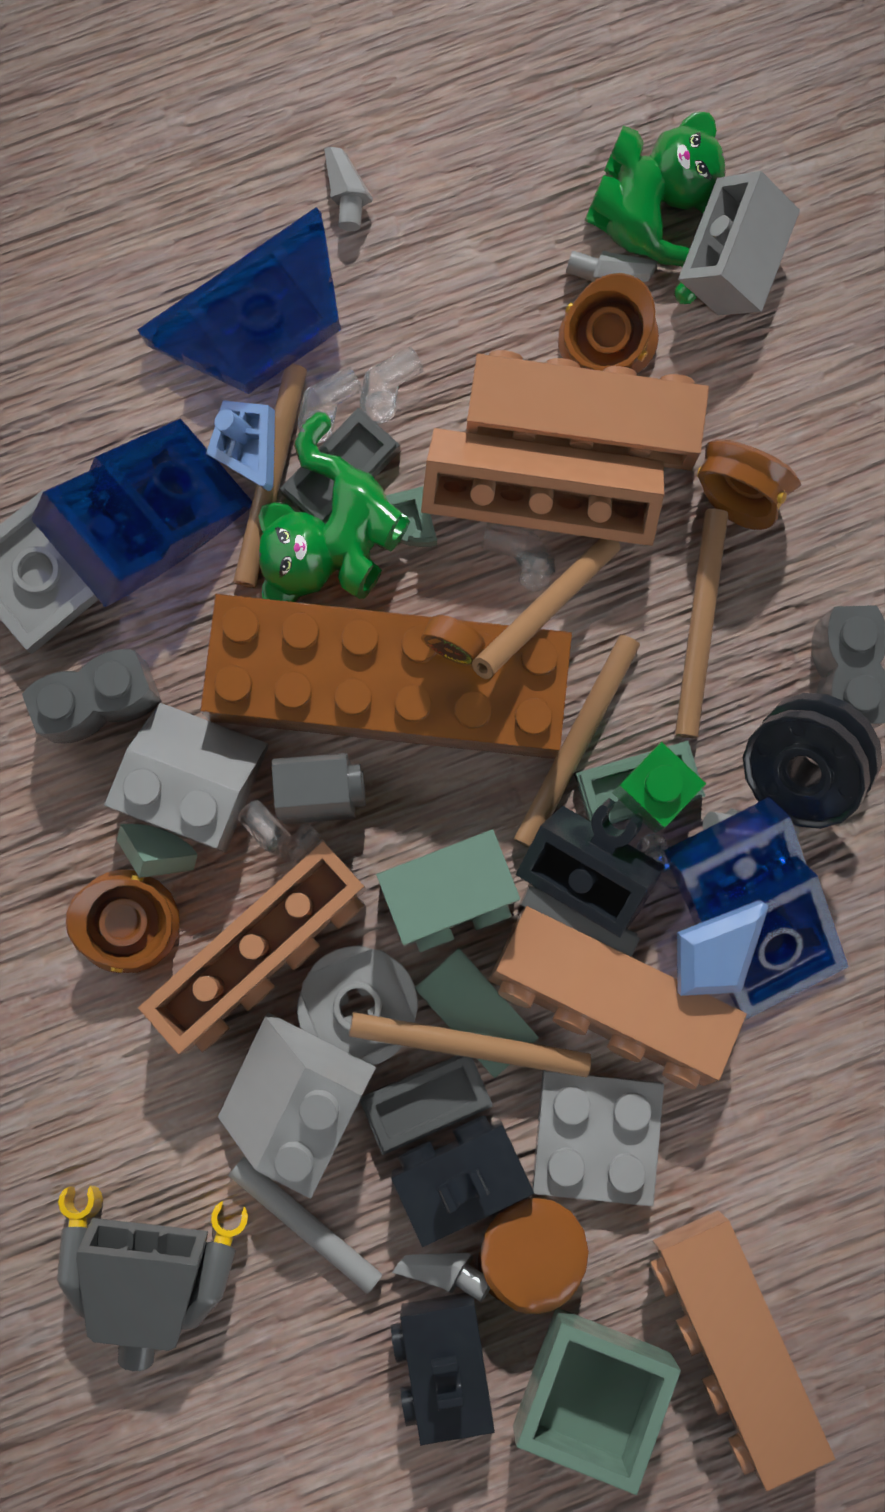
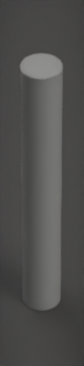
M245 1157L239 1161L228 1175L232 1180L365 1293L368 1294L382 1276L381 1272L269 1177L255 1171Z

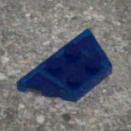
M315 207L137 329L146 346L250 394L292 363L341 331L324 222L319 209Z

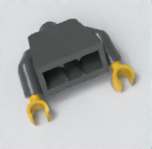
M69 1186L62 1191L58 1200L59 1209L69 1219V1224L61 1232L57 1282L76 1314L85 1319L86 1333L89 1339L94 1343L119 1345L118 1364L123 1369L129 1371L146 1370L154 1363L155 1350L170 1351L176 1348L181 1331L197 1328L221 1301L236 1250L231 1247L233 1237L244 1230L248 1221L246 1207L244 1206L240 1225L235 1229L227 1230L218 1221V1214L222 1209L224 1201L217 1204L211 1214V1223L216 1234L213 1242H207L208 1231L92 1218L102 1208L103 1197L99 1188L89 1186L87 1206L83 1211L79 1212L74 1206L75 1187ZM89 1218H92V1220H91V1222H90V1224H89V1226H88V1228H87V1220H88Z

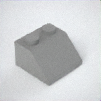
M159 703L127 748L104 806L226 853L269 744Z
M267 1013L218 1118L255 1171L311 1199L376 1067Z

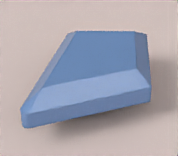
M223 400L220 411L215 418V427L206 454L265 490L271 491L274 479L275 410L269 405Z
M759 900L677 932V992L681 996L741 992L768 905Z

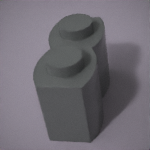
M877 605L834 607L817 622L812 636V657L815 667L821 676L816 693L829 694L850 703L870 721L873 729L885 723V670L881 665L885 656V621Z
M119 649L103 653L86 663L79 672L62 671L46 675L32 683L22 693L36 733L53 743L61 744L84 740L98 732L107 721L127 722L140 718L152 711L161 702V697L148 663L135 650Z
M347 753L272 760L275 812L278 820H282L284 825L355 819V807L366 806L364 773L361 771V764L351 765Z

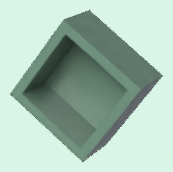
M493 829L376 874L402 944L406 946L416 942L419 952L454 940L450 928L472 920L477 931L512 917L508 906L520 900Z
M557 1308L553 1313L513 1423L516 1447L637 1495L681 1370L669 1351Z

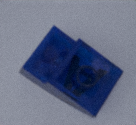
M180 418L95 456L88 472L43 491L31 520L100 602L107 607L154 580L201 548L248 511L252 505V500L222 465L206 454L207 448Z
M770 797L663 850L695 925L759 900L768 905L742 991L739 993H729L736 1008L747 1013L745 1021L849 967L818 875L806 864L790 816Z

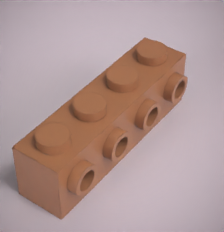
M495 350L490 352L489 355L477 353L466 433L664 461V467L692 471L701 454L709 386L695 384L692 378L679 374L664 375L657 379L637 376L636 371L622 366H611L600 371L580 368L577 362L564 358H553L543 363L523 360L520 354L507 350Z
M434 428L426 461L421 513L653 546L664 498V461Z
M324 841L321 842L142 1003L138 1009L178 1054L191 1050L195 1045L203 1053L230 1029L223 1020L240 1004L247 1011L251 1010L275 988L269 980L274 973L285 963L292 970H295L320 947L314 939L317 934L331 922L337 929H340L365 906L358 897L367 890L366 887Z
M528 906L517 917L488 981L500 986L498 994L509 1002L524 1008H531L532 1004L535 1003L555 1013L552 1020L562 1028L579 1035H586L587 1031L590 1030L610 1040L607 1048L615 1054L634 1062H641L642 1058L645 1057L664 1067L662 1075L665 1078L689 1089H696L698 1084L705 1086L720 1080L747 1013L708 994L681 996L677 992V979Z
M715 1211L654 1239L653 1243L660 1258L651 1261L650 1264L665 1297L676 1293L686 1316L676 1320L677 1326L691 1356L701 1352L704 1356L711 1375L701 1380L717 1415L719 1416L727 1411L730 1415L737 1434L727 1439L744 1476L754 1471L767 1492L836 1460L730 1221L720 1211Z

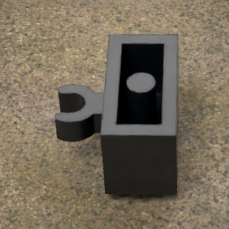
M609 798L595 810L591 822L562 806L540 826L515 875L620 938L640 913L665 865L628 844L641 830L643 817L636 814L627 824L626 829H617L610 823L609 813L614 807V800Z
M486 1116L478 1117L453 1130L456 1138L455 1141L434 1150L431 1142H427L398 1157L401 1166L392 1170L391 1180L422 1248L535 1194L501 1119L489 1124Z
M460 1293L402 1303L401 1323L391 1324V1336L396 1363L407 1361L411 1386L400 1388L406 1427L417 1425L420 1446L495 1433L474 1297L468 1293Z

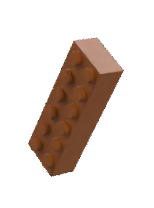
M215 594L200 711L210 722L555 759L561 748L572 632L540 629L491 678L484 679L474 671L473 666H466L448 660L427 647L422 641L421 636L432 617ZM460 620L482 635L486 645L485 648L509 626Z

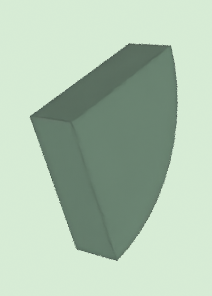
M423 486L386 495L388 502L406 515L410 521L400 543L414 547L437 546V537L431 515L421 513Z
M120 824L117 842L139 878L194 870L198 854L180 837L153 826Z

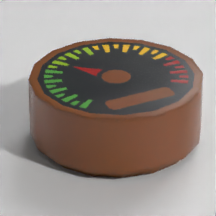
M445 615L433 616L421 636L422 641L431 650L448 660L466 666H472L473 660L486 646L482 635L460 620Z

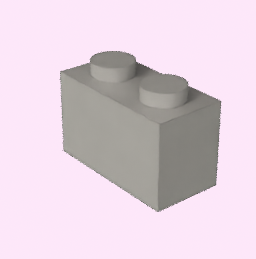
M762 171L717 178L678 280L717 315L762 312L800 209Z

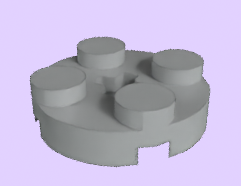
M362 946L340 948L328 953L317 961L304 980L298 999L297 1014L301 1029L371 1065L379 1064L396 1054L401 1049V1045L349 1037L352 1016L344 1017L341 1006L349 1002L347 992L358 988L362 996L372 995L374 998L375 1006L368 1010V1015L415 1023L418 1009L417 993L410 975L402 964L384 951Z

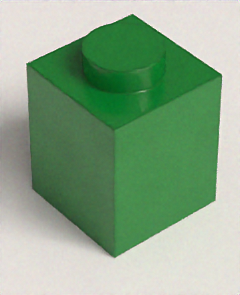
M661 742L623 780L612 794L635 815L638 814L643 817V823L654 833H657L664 829L706 783Z

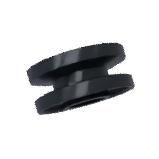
M801 693L782 700L749 737L742 757L745 780L759 803L775 817L792 825L816 829L840 824L851 816L862 804L865 794L875 784L882 766L881 742L870 721L850 703L829 694ZM808 758L814 760L817 764L811 762Z

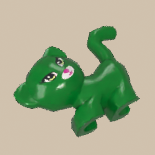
M702 111L692 113L682 121L679 127L661 133L649 156L641 155L644 142L639 132L623 125L604 170L611 177L603 175L584 221L606 232L616 244L629 253L647 255L661 264L681 266L683 268L690 248L674 245L663 240L660 205L662 202H665L671 207L681 209L695 207L704 214L717 178L725 177L726 174L724 154L721 145L715 138L716 124L712 115ZM681 282L675 288L674 296L679 304H691L697 298Z
M324 412L314 413L302 424L294 442V447L302 468L325 475L334 481L332 513L329 521L324 523L321 519L306 512H295L287 504L273 502L262 505L258 516L263 533L259 544L260 569L265 578L262 585V599L297 602L302 596L320 591L331 574L336 570H340L338 579L343 589L358 599L366 598L377 583L382 569L370 559V550L376 544L390 552L393 551L404 536L410 523L406 515L388 502L383 488L370 473L354 468L340 456L319 451L317 443L332 426L331 418Z

